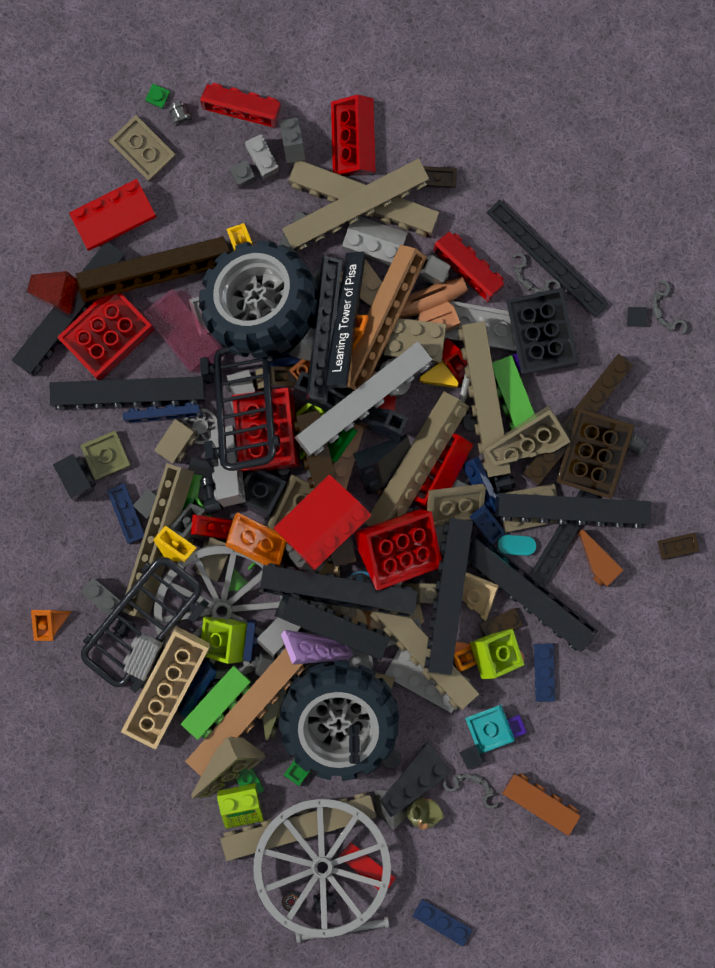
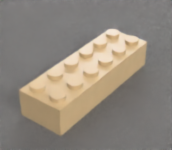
M175 626L121 733L156 750L209 649V642Z

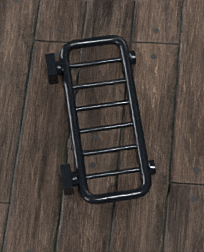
M222 347L214 355L213 364H211L208 357L200 358L201 376L206 384L214 383L215 375L219 447H216L212 440L205 442V459L211 468L219 466V459L221 466L228 471L266 465L274 459L276 447L281 446L279 435L275 436L270 372V364L275 362L274 354L271 352V357L221 365L222 356L231 353L227 347ZM262 361L263 374L222 381V369ZM263 378L264 391L223 398V386ZM259 395L265 396L264 408L229 415L224 414V402ZM266 411L265 425L229 432L225 431V419ZM267 428L268 441L230 449L226 447V436ZM268 445V454L263 458L237 463H229L227 461V453Z
M168 557L157 558L151 564L147 562L140 570L143 572L141 577L93 635L89 633L82 641L85 643L81 650V659L84 664L114 687H123L132 681L133 684L130 689L136 693L145 681L129 673H126L122 679L117 680L91 660L88 653L95 646L124 670L125 666L98 645L97 641L106 632L132 653L133 649L108 629L115 619L118 618L139 636L142 634L120 616V613L128 604L162 630L155 638L160 642L165 640L188 611L192 612L188 618L195 622L209 605V602L204 598L200 603L197 602L201 595L200 583ZM160 565L168 566L193 587L194 592L188 599L155 573ZM152 575L185 601L177 613L143 587ZM139 590H142L174 616L165 627L131 601Z

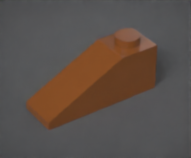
M582 529L578 534L591 573L595 576L593 580L600 587L602 585L607 587L623 569Z

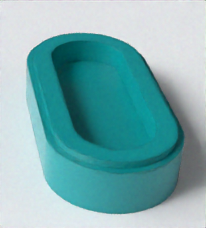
M504 535L498 540L497 544L499 551L508 555L529 556L536 549L534 539L528 536Z

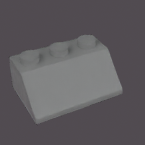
M359 216L357 222L349 225L342 244V250L349 253L364 251L367 259L390 266L399 246L404 245L408 232Z

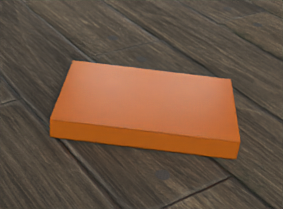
M237 512L225 546L263 565L272 563L280 567L287 542L275 530Z

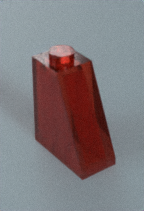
M68 271L32 274L27 292L37 300L65 314H70L77 280Z

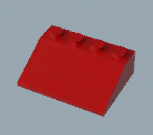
M119 293L97 299L57 338L97 380H102L155 329Z
M290 388L272 390L275 436L279 435L281 446L276 447L274 459L266 465L239 471L301 467L299 444L295 439L298 432L296 433L293 421H296L294 396H292L293 390ZM236 394V395H232V397H234V396H239V395H244V394ZM264 395L233 401L234 413L265 407ZM266 411L234 417L235 430L265 425ZM267 428L236 434L237 447L268 441ZM268 445L237 451L238 462L265 457L268 454Z
M329 474L273 529L314 571L371 514Z
M418 509L354 532L358 551L376 590H381L438 569L439 560L442 561L432 511Z

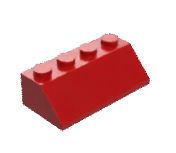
M218 83L207 84L200 99L202 110L272 128L276 127L281 103L276 98L267 97L265 99L253 92L246 94L237 88L226 89Z
M357 94L332 101L333 173L341 176L376 173L374 98Z
M137 179L69 212L88 251L156 218Z
M449 231L434 244L433 251L445 263L449 264L460 277H463L464 281L484 300L489 302L504 287L503 277L497 272L493 273L489 269L490 265L485 260H479L475 256L476 252L470 246L466 247L461 243L463 240L460 236Z
M453 433L413 501L427 508L429 490L452 488L473 444L460 435Z

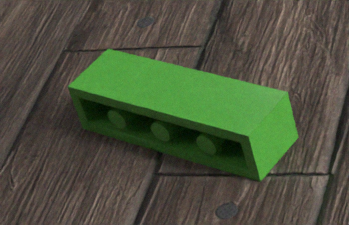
M511 355L492 363L497 385L498 398L502 397L504 404L501 407L504 415H509L511 422L508 425L510 430L534 415Z
M233 666L186 717L181 725L197 740L201 737L205 739L212 732L210 727L214 723L218 725L225 717L223 713L227 708L231 710L237 704V697L240 694L244 696L251 688L249 684L252 681L236 666Z

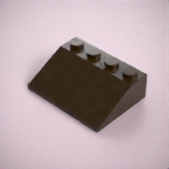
M579 408L570 435L571 442L567 445L556 482L613 499L636 425Z

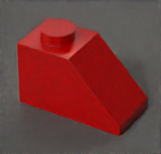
M448 339L444 342L442 361L458 381V384L461 385L464 380L467 361L463 360L460 349Z

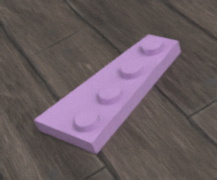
M284 630L281 634L292 665L349 660L353 656L350 647L324 636Z

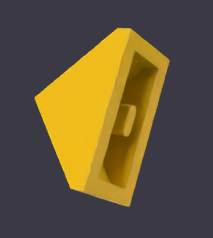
M245 223L227 229L234 251L236 250L235 245L244 242H250L253 246Z
M443 361L423 374L419 383L450 388L458 387V381Z
M164 526L153 540L163 556L175 562H186L197 548L167 526Z

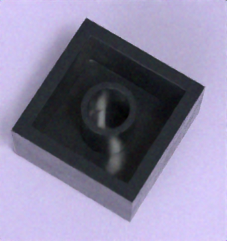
M71 454L53 464L73 501H77L95 491L93 486L96 483L89 473L86 474L85 469L87 466L80 456L77 457Z
M263 470L249 471L244 480L246 502L238 503L237 505L270 520L287 482Z

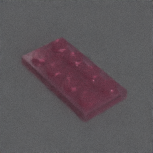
M171 289L143 312L189 372H192L200 365V358H209L220 349L174 289Z

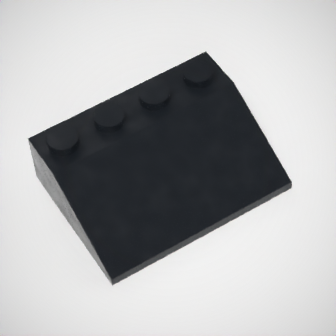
M562 288L506 300L522 375L579 365Z

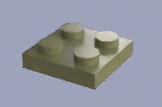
M116 430L80 445L95 481L131 466Z

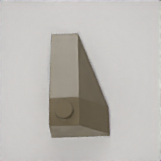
M549 405L484 450L494 466L526 457L555 452L571 441Z
M231 736L224 739L223 743L216 749L192 792V799L207 798L225 786L224 782L240 777L239 772L245 768L247 770L254 768L266 757L265 754L243 737L234 738Z

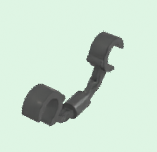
M521 253L513 255L512 258L520 257L523 259V264L514 265V273L517 274V279L522 283L521 285L528 291L531 290L534 293L548 291L550 283H555L557 288H560V283L555 279L546 280V285L540 289L532 287L533 284L526 279L523 280L520 275L522 268L527 266L526 257Z
M659 281V284L666 286V292L661 293L655 290L652 303L653 313L660 324L666 326L668 330L674 331L676 324H682L684 329L681 335H683L687 330L685 321L676 318L674 323H666L661 318L663 314L660 308H657V300L661 296L667 297L670 285L666 281Z
M475 774L456 775L453 777L455 787L452 789L446 786L445 780L443 781V787L449 792L459 789V782L463 778H471L470 781L476 784L481 782L486 787V795L482 796L484 805L490 809L498 805V803L494 805L487 804V798L495 794L493 789L480 776Z

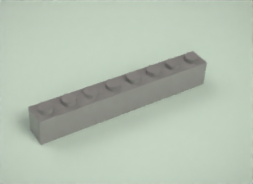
M416 342L299 433L295 439L308 456L312 453L316 456L324 450L322 445L326 442L331 444L339 438L338 433L344 429L347 432L355 425L353 423L354 420L358 417L362 420L370 414L368 409L372 406L375 408L379 407L385 402L383 398L386 395L393 396L400 390L398 387L404 382L407 385L415 378L413 374L418 370L422 373L429 368L430 365L428 363L432 358L421 344Z

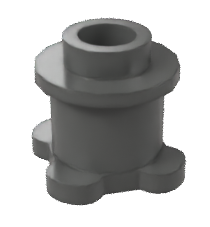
M181 101L171 104L169 112L174 117L173 123L175 126L192 119L191 114L187 112V104Z
M636 433L632 436L629 449L637 453L636 457L639 458L650 440L647 438L645 441L637 436L638 434Z

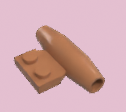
M463 277L447 280L411 293L399 318L403 319L419 315L418 321L446 324V331L461 326L455 308L450 302L468 292Z

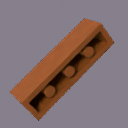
M519 773L518 776L513 774L502 794L569 836L581 817L577 814L579 810L570 804L567 807L561 804L562 799L554 794L551 797L544 793L545 788L537 783L534 786L528 783L529 778Z

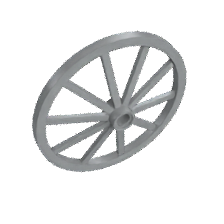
M211 545L197 549L186 562H176L181 568H184L195 561L214 600L212 602L202 596L199 597L198 602H201L204 598L209 602L208 607H210L205 609L199 617L211 615L210 617L231 618L244 623H248V621L233 612L278 608L280 601L232 605L261 580L262 571L227 600L236 555L253 561L262 569L264 565L225 545ZM230 554L221 599H219L200 560L204 556ZM169 569L163 579L178 592L190 597L193 592L172 582L177 574ZM160 583L156 597L161 602H163L168 589L162 583ZM155 602L154 620L163 626V623L169 622L174 616L162 617V607ZM219 606H225L227 608L224 614H218L216 612ZM187 612L181 620L189 619L188 617L192 612ZM202 625L193 633V635L197 637L201 635ZM156 626V631L159 635L162 630ZM256 626L255 633L261 635L264 630ZM166 637L165 640L162 642L164 643L163 647H165L167 641L169 640L168 637ZM209 658V661L212 662L213 665H214V664H215V660ZM243 660L244 665L237 667L244 675L254 671L252 661L249 663V661ZM230 669L216 670L217 673L214 679H222Z
M311 799L285 809L271 821L257 845L253 871L259 897L268 912L279 923L298 934L326 938L343 935L358 928L376 912L389 886L391 863L388 847L381 831L365 813L342 801ZM317 807L319 856L315 854L287 819L288 817L302 810ZM323 807L343 810L353 815V817L325 856ZM358 819L369 828L378 843L331 860ZM283 822L313 861L265 849V846L274 830ZM380 850L383 862L382 880H375L333 866ZM263 855L311 867L264 886L262 879ZM319 862H325L328 865V869L325 872L317 870L316 866ZM331 873L379 887L373 902L363 913L359 911ZM314 874L288 915L284 916L272 903L267 892ZM318 878H320L322 929L306 927L292 921V918ZM326 878L356 915V919L342 926L327 928Z

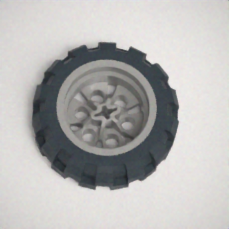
M257 240V245L253 246L250 242L235 245L236 250L230 254L222 253L215 260L216 267L213 270L208 268L203 278L202 284L206 289L200 290L199 308L202 311L201 318L215 340L222 347H227L233 354L248 357L251 353L254 358L271 357V352L275 350L282 353L293 347L291 342L296 337L302 339L310 328L307 323L308 319L314 320L318 304L315 299L318 294L315 279L305 262L298 257L295 251L285 245L277 247L275 242ZM242 293L244 298L238 297L239 294Z
M335 661L334 665L325 666V663H320L310 667L309 673L306 675L300 674L290 685L288 693L284 695L279 718L282 743L287 753L295 756V763L306 772L312 769L317 772V777L330 781L332 776H342V781L357 779V774L364 772L365 775H368L379 768L380 761L387 759L394 749L399 728V710L397 700L392 696V689L383 678L377 679L374 676L373 670L363 665H359L358 668L349 666V661ZM353 703H358L361 706L359 708H354L351 705ZM325 705L327 709L320 710L318 706ZM368 713L369 717H364L362 714ZM309 716L319 717L317 720L309 721ZM340 719L342 724H338L337 720ZM359 721L362 723L360 725V734H358L360 736V763L350 764L349 736L351 735L349 734V726ZM323 724L327 728H322L319 725ZM337 732H343L345 736H339ZM329 734L332 737L331 742L325 740Z

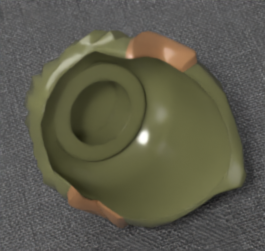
M418 797L407 806L406 813L410 822L419 829L433 828L444 819L443 811L433 799Z

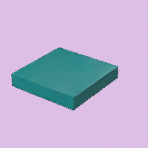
M502 705L465 718L475 745L479 744L482 753L515 741Z

